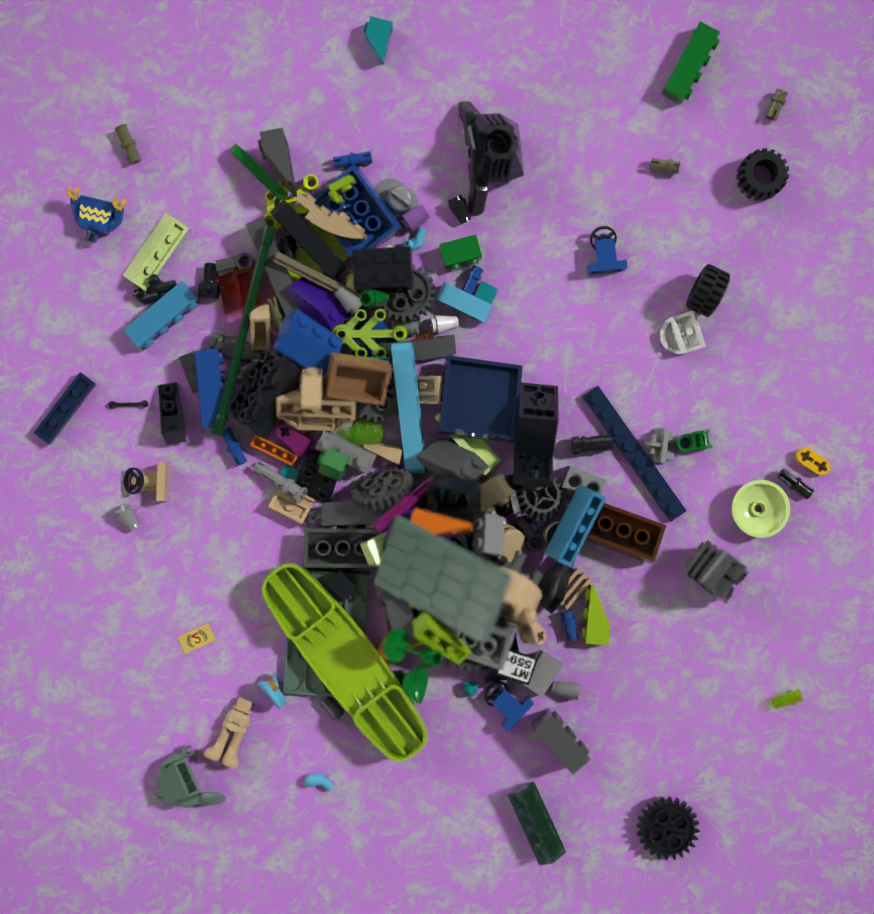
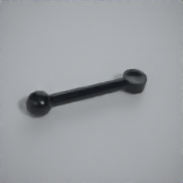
M146 400L130 403L111 401L108 406L111 409L125 406H142L145 408L148 406V402Z

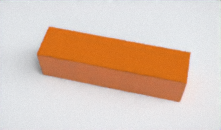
M258 435L254 436L250 446L291 466H295L299 458L297 454Z

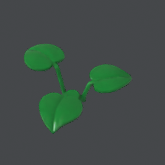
M394 629L384 638L382 644L383 654L392 662L402 661L405 651L419 655L421 662L424 664L415 666L414 671H409L405 675L403 690L408 697L421 704L428 683L426 668L440 666L443 655L440 651H436L426 645L428 648L421 652L406 648L409 643L407 632L403 629Z

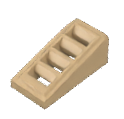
M370 441L364 443L363 448L400 465L403 447Z

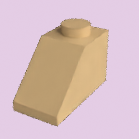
M302 369L301 409L321 410L322 369Z

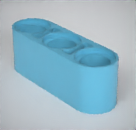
M445 282L442 284L435 299L437 302L483 324L486 323L493 308L491 304Z

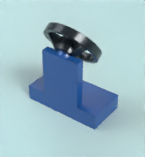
M609 226L597 227L590 235L591 246L596 250L597 263L588 264L586 267L587 275L625 271L628 267L627 260L617 261L615 248L617 236L615 231ZM602 229H608L612 231L609 234H595L597 231ZM593 237L597 239L595 240V246L592 243Z
M503 681L491 683L484 692L485 702L490 706H495L506 717L501 724L507 732L534 705L533 700L528 696L519 703L509 693V687ZM498 685L497 689H495L490 696H487L488 692L494 686Z

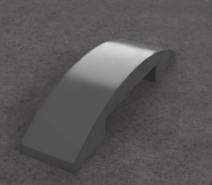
M455 335L435 336V338L400 342L396 340L378 342L380 347L385 348L386 357H389L391 362H393L392 343L412 342L415 360L456 354ZM379 350L380 356H383L384 351Z

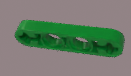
M235 143L229 149L277 199L281 200L287 194L238 144Z

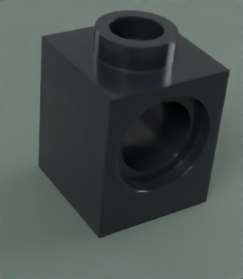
M342 570L327 584L343 601L346 598L350 600L358 592L355 589L358 585Z

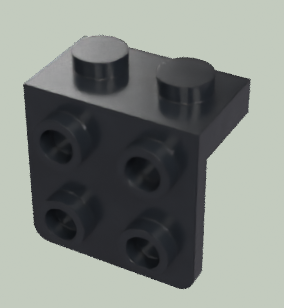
M309 449L302 461L296 484L308 489L307 496L322 502H330L337 481L318 472L320 465L317 462L321 453Z

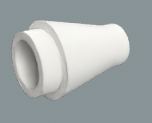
M434 315L433 318H430L432 333L440 334L459 327L457 316Z

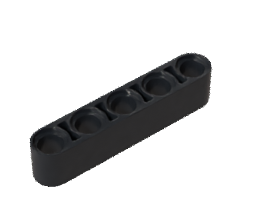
M285 200L270 212L276 221L329 278L335 281L348 269Z

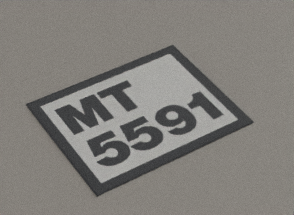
M510 650L503 670L497 669L496 674L529 685L538 658Z

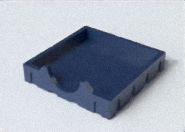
M447 355L444 362L442 404L439 411L437 434H450L452 436H466L469 438L514 443L517 433L523 365Z

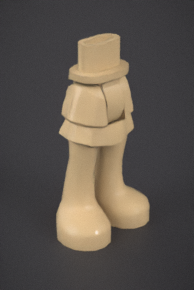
M242 697L238 698L237 703L233 704V708L225 716L226 719L223 722V727L216 743L204 751L203 755L214 761H220L230 732L233 731L234 735L221 763L230 768L236 769L238 767L237 750L247 727H249L252 701Z

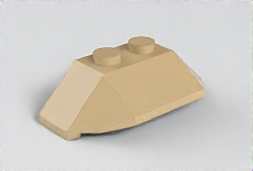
M300 388L276 399L277 417L283 419L297 430L338 431L349 422L355 420L356 401L326 397L323 389L321 410L301 409Z

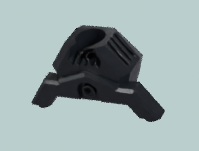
M461 101L458 103L459 118L464 125L465 144L470 146L468 148V157L471 159L468 164L470 180L469 211L471 214H483L489 190L488 183L508 182L524 176L519 124L501 113L480 114L470 101Z

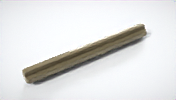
M277 252L273 259L274 263L333 293H336L342 286L360 298L361 296L360 293L280 252Z

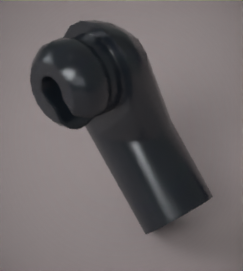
M152 274L149 277L150 287L161 293L170 291L177 285L175 280L163 282L156 274Z
M135 287L132 290L133 297L145 305L158 301L161 298L159 291L148 293L139 287Z

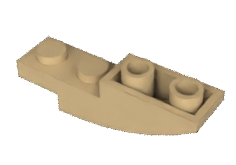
M299 193L295 198L309 210L305 218L318 227L343 237L364 240L368 237L364 234L365 229L357 223L353 225L349 221L350 217L343 211L340 213L333 211L330 215L331 211L323 205L321 207L315 203L316 199L309 193L306 195Z

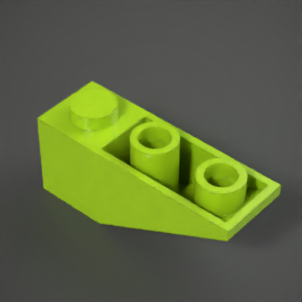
M589 584V589H585L584 599L587 600V608H583V619L586 620L585 627L581 628V638H584L586 644L609 646L611 626L595 587Z

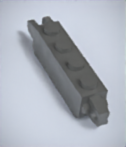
M354 501L325 502L321 509L309 511V523L320 524L327 527V529H339V527L345 526L346 529H358V526H365V529H374V522L396 504L392 503L390 508L385 506L383 510L378 507L375 511L373 508L367 511L366 507L363 509L360 506L357 507Z

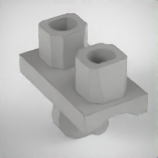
M655 428V435H651L650 442L644 443V446H650L649 454H652V462L666 463L674 460V451H669L667 448L668 443L676 442V433L671 432L668 428Z

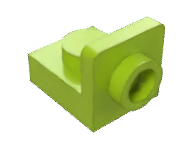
M347 175L328 185L330 189L329 195L333 202L336 201L338 204L344 203L340 192L345 193L352 189V185L356 184L353 176Z

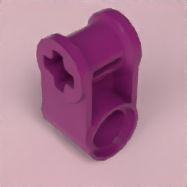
M287 423L281 424L277 428V436L300 457L313 444L307 436ZM289 427V428H290V430H289L290 436L285 435V436L283 437V436H282L283 431H282L281 429H282V428H285V429H286V428Z

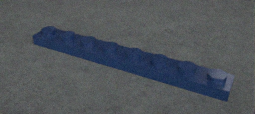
M597 386L585 394L582 398L608 435L611 436L617 448L668 520L672 522L686 512L682 503L600 387Z

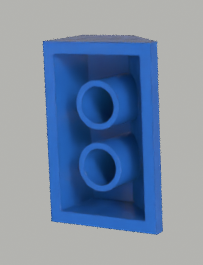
M296 309L283 319L273 349L304 369H322L323 378L328 369L331 352H340L343 339Z

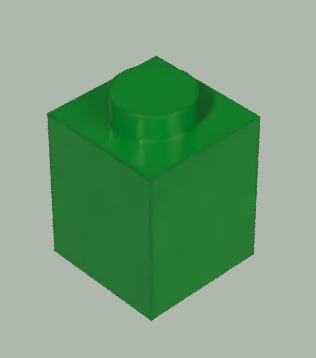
M328 448L326 453H322L318 459L317 464L320 465L318 472L336 481H340L348 466L350 457Z

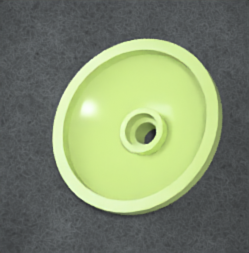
M754 480L746 483L736 492L732 501L731 511L734 522L741 531L752 537L765 538L777 534L784 528L790 515V503L784 490L777 484L767 480ZM756 505L760 506L759 512L755 511Z

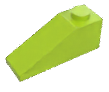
M426 611L422 612L413 621L414 637L432 649L440 651L443 656L459 665L472 653L444 622Z

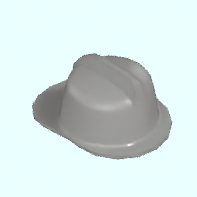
M388 178L382 180L376 188V191L392 213L399 218H402V214L418 204L414 192L396 179Z

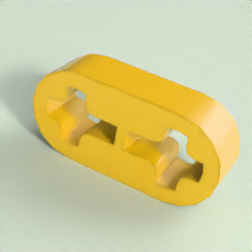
M801 448L796 451V461L815 475H826L830 471L829 461L813 450ZM807 452V457L810 458L811 461H802L801 453ZM814 463H824L823 468L825 469L818 471L819 467L816 466Z

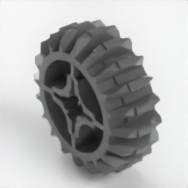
M557 477L553 478L552 488L515 484L517 499L522 509L520 514L527 513V519L533 516V521L540 519L541 522H544L546 518L550 520L553 518V515H557L559 513L558 509L560 510L563 507L561 502L565 499L560 496L564 493L563 490H559L562 483H555ZM542 504L548 505L549 508L541 510L537 509V506Z

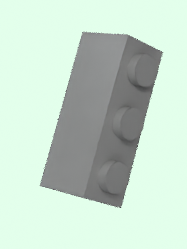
M323 431L315 448L326 453L328 448L350 457L348 465L367 474L370 472L378 456L363 448V445L334 431Z

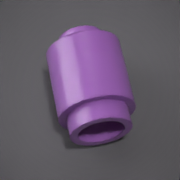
M421 204L402 214L403 219L400 222L405 230L410 229L412 232L426 223L430 216Z

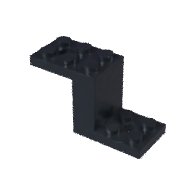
M521 382L516 441L514 442L513 484L552 488L553 452L559 421L558 386Z

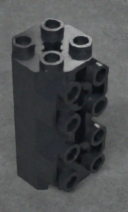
M274 349L269 352H261L254 368L250 371L252 384L242 385L235 401L231 404L230 410L233 412V417L243 426L246 424L250 426V430L263 436L270 435L279 419L277 417V397L296 390L302 380V369L304 368Z

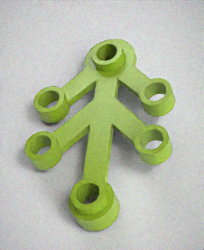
M361 308L355 312V315L346 324H339L332 331L338 337V332L344 331L346 335L340 337L343 339V343H346L355 352L356 356H359V350H363L365 355L360 357H366L367 350L364 347H360L352 338H360L375 352L376 357H386L385 348L380 347L372 338H394L396 341H403L407 337V329L402 325L395 326L393 330H371L379 321L386 318V312L381 308L375 311L374 316L360 330H352V328L359 321H363L367 317L366 311ZM362 311L364 312L365 316L363 318H359L357 316V313ZM382 311L384 313V316L382 318H378L376 315L377 312ZM402 331L404 334L402 337H398L396 332ZM383 350L384 355L378 356L377 351Z

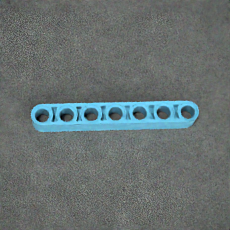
M392 343L391 351L405 470H408L411 475L427 473V468L416 459L425 450L413 343Z

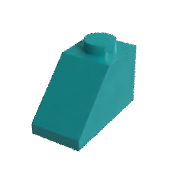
M370 16L369 22L365 23L363 33L366 34L367 42L380 64H384L393 32V22Z

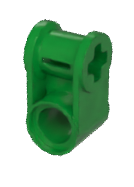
M710 430L679 435L676 437V442L673 443V446L679 452L713 448L709 441L708 433ZM682 438L686 439L688 442V445L685 449L682 448L680 445V440Z

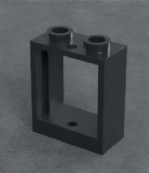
M435 474L427 485V492L430 494L427 507L430 509V512L476 524L481 515V481ZM440 488L468 492V508L442 504Z

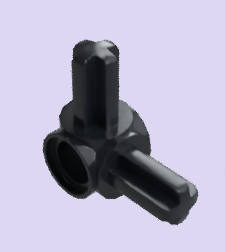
M205 263L204 280L198 284L199 299L219 300L220 285L215 281L216 265L214 263Z

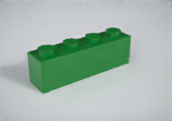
M701 21L699 22L661 93L662 95L679 104H682L684 99H689L693 92V89H691L693 82L697 84L702 75L699 72L701 67H706L711 58L708 55L710 50H715L720 42V39L717 38L720 31Z

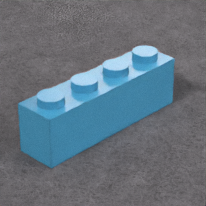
M181 281L128 325L124 332L138 348L147 349L154 344L153 340L156 337H161L169 331L168 327L173 323H179L187 311L191 312L197 308V303L200 299L184 281Z
M579 484L545 554L562 564L572 567L607 497Z

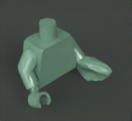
M185 745L181 753L177 752L163 762L160 775L156 778L158 788L155 790V795L158 799H164L166 804L173 803L175 806L188 808L199 803L214 806L226 800V797L219 792L200 791L186 758L182 759L185 756L193 757L196 751L187 754V749L192 747V745Z

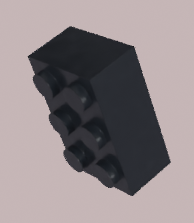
M411 246L352 250L353 280L356 292L365 291L368 288L376 290L414 288Z

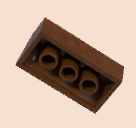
M604 503L585 541L647 563L655 562L666 525Z

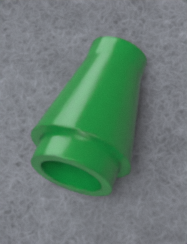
M368 288L361 293V303L368 308H372L388 301L389 293L386 290Z

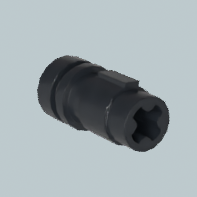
M603 435L581 436V438L579 436L572 437L573 455L612 451L611 436Z

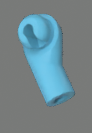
M418 227L415 238L405 240L403 247L411 246L412 252L421 248L426 229Z
M322 773L310 774L304 781L305 786L308 788L321 785L327 792L334 785Z

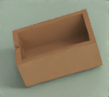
M331 352L323 389L326 397L384 405L387 393L386 385H389L392 368L386 360Z

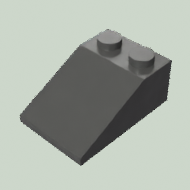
M283 127L261 131V139L258 140V146L263 160L267 159L269 167L292 196L297 197L290 151Z
M438 438L416 457L433 475L440 474L479 480L489 467L476 453L442 438ZM450 490L458 498L464 493L461 491Z

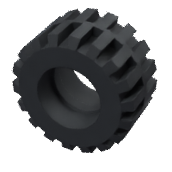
M763 148L761 151L757 149L741 162L737 170L739 173L736 175V179L739 180L737 183L738 187L742 186L743 188L741 192L748 194L746 197L749 199L754 197L756 201L759 199L764 201L774 197L787 184L786 180L789 178V174H787L789 166H785V163H787L786 159L782 160L780 158L782 154L778 153L776 155L773 149L767 151V148ZM755 166H764L770 171L772 176L770 184H762L755 179L753 174Z
M707 264L700 272L689 293L686 307L705 317L711 316L726 292L730 282V274L711 264Z

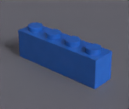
M217 348L194 350L202 428L213 427L223 393L221 383H225L224 371L220 372V364H223L222 352H218Z

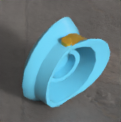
M275 672L269 681L258 682V686L277 709H281L287 703L281 693Z

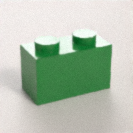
M476 234L439 244L444 268H449L450 271L461 268L460 265L467 263L468 266L476 265L479 263V260H482Z

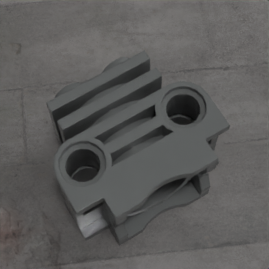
M707 540L696 549L698 553L693 559L690 558L686 562L684 572L706 591L726 604L732 597L734 590L732 585H738L742 582L749 572L746 570L747 567L741 564L739 560L723 549L719 550L716 545H712Z

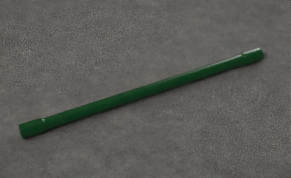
M264 226L260 248L228 374L211 432L219 436H223L227 413L250 327V314L255 307L269 248L275 233V228Z

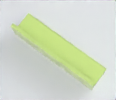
M165 213L123 273V276L146 291L150 286L149 277L152 274L157 275L189 228Z
M438 414V415H436L434 418H435V420L439 423V414ZM448 434L460 447L476 453L489 465L483 474L484 476L501 462V459L483 439Z

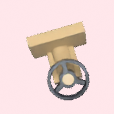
M158 462L157 472H142L139 468H129L123 478L125 490L129 494H138L140 491H156V501H168L169 463ZM129 474L131 475V478H130V484H131V486H130V488L128 487V476H129Z

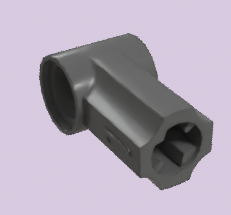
M240 253L237 256L216 260L215 265L219 277H224L241 272H251L254 270L256 261L248 253ZM245 258H249V265L242 267V261Z

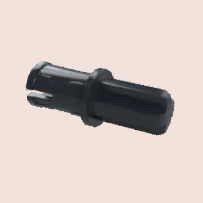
M784 468L778 473V478L790 486V490H795L805 499L810 498L813 494L814 489H811L802 482L800 477L797 478Z

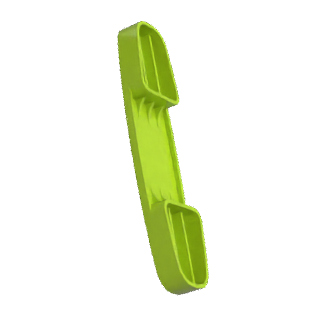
M286 563L271 572L265 578L262 585V595L286 636L294 642L323 684L354 719L355 725L391 760L397 762L406 761L420 752L427 740V726L411 698L404 693L403 686L392 669L356 622L303 566L296 563Z

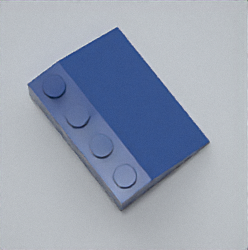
M352 165L330 183L332 184L347 175L354 177L356 184L352 185V189L345 193L340 192L344 203L338 204L336 201H332L329 195V186L314 196L316 199L315 203L320 207L323 205L331 211L330 215L333 211L339 213L343 211L350 217L349 221L353 225L357 223L365 229L364 234L368 236L366 240L334 234L351 259L352 250L378 248L404 228L360 168Z

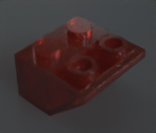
M253 267L234 270L217 278L225 315L244 311L254 271ZM258 292L254 309L262 306L260 292Z

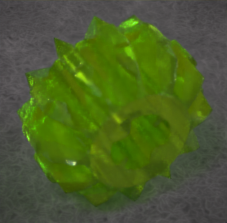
M356 421L353 423L351 440L368 445L381 443L383 438V426L372 421Z

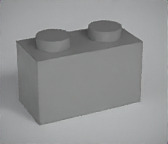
M487 513L480 515L477 523L473 524V555L487 558L504 556L505 517Z
M541 650L540 653L537 652L534 655L535 658H538L530 684H522L543 697L563 663Z

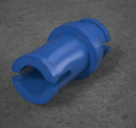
M473 265L471 271L467 273V280L461 290L473 295L472 293L478 281L482 279L481 274L484 270Z
M572 609L560 612L562 616L561 624L564 625L567 641L579 638L575 625L576 617L573 616Z

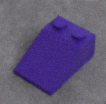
M303 277L286 288L301 312L329 331L352 315L345 310L334 296L335 293Z

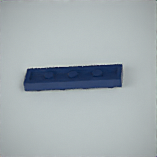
M79 372L34 431V434L48 445H51L97 384L82 372Z

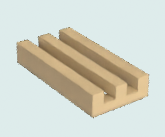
M578 568L571 574L568 585L577 574L580 577L566 592L565 598L561 603L567 610L592 582ZM585 579L586 581L583 583V585L577 590V592L571 597V599L567 603H565L564 601L570 596V594L581 583V581Z

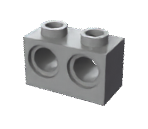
M570 465L561 487L564 488V493L574 496L579 484L587 487L590 483H593L596 486V492L601 494L606 479ZM572 476L578 478L579 483L576 487L569 485V479Z

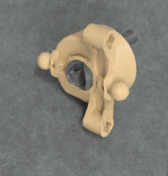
M516 551L511 563L500 562L499 566H496L512 575L496 620L515 623L518 627L520 640L523 643L542 645L546 639V632L536 621V609L542 598L538 585L543 574L533 570L529 579L521 575V568L527 555L523 552L520 555V551Z

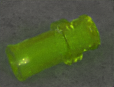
M797 689L795 691L789 690L786 694L774 698L772 697L771 701L774 709L777 710L788 705L794 706L797 702H802L803 698L800 690Z

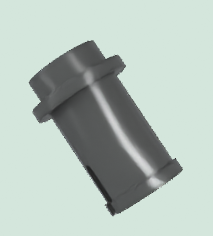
M327 697L325 701L330 707L324 701L320 706L332 717L331 720L337 721L344 714L343 709H340L330 697Z

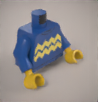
M69 186L66 193L70 197L75 221L80 228L87 230L85 241L97 243L99 233L109 235L110 232L114 231L122 223L124 208L122 207L127 204L126 199L122 200L120 204L118 201L119 196L114 198L112 202L83 195L78 197L81 190L80 187L77 186L75 188L76 193H73L71 186Z

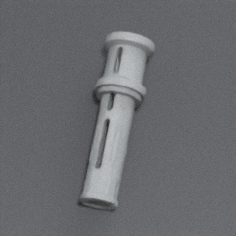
M261 461L257 462L254 466L253 472L279 487L284 495L288 494L295 499L296 503L302 502L307 495V488L300 487L293 479L283 477Z

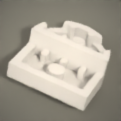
M693 310L669 318L665 321L660 331L662 345L674 354L689 353L706 347L696 313Z

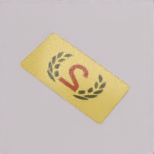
M209 623L178 636L185 654L216 640Z

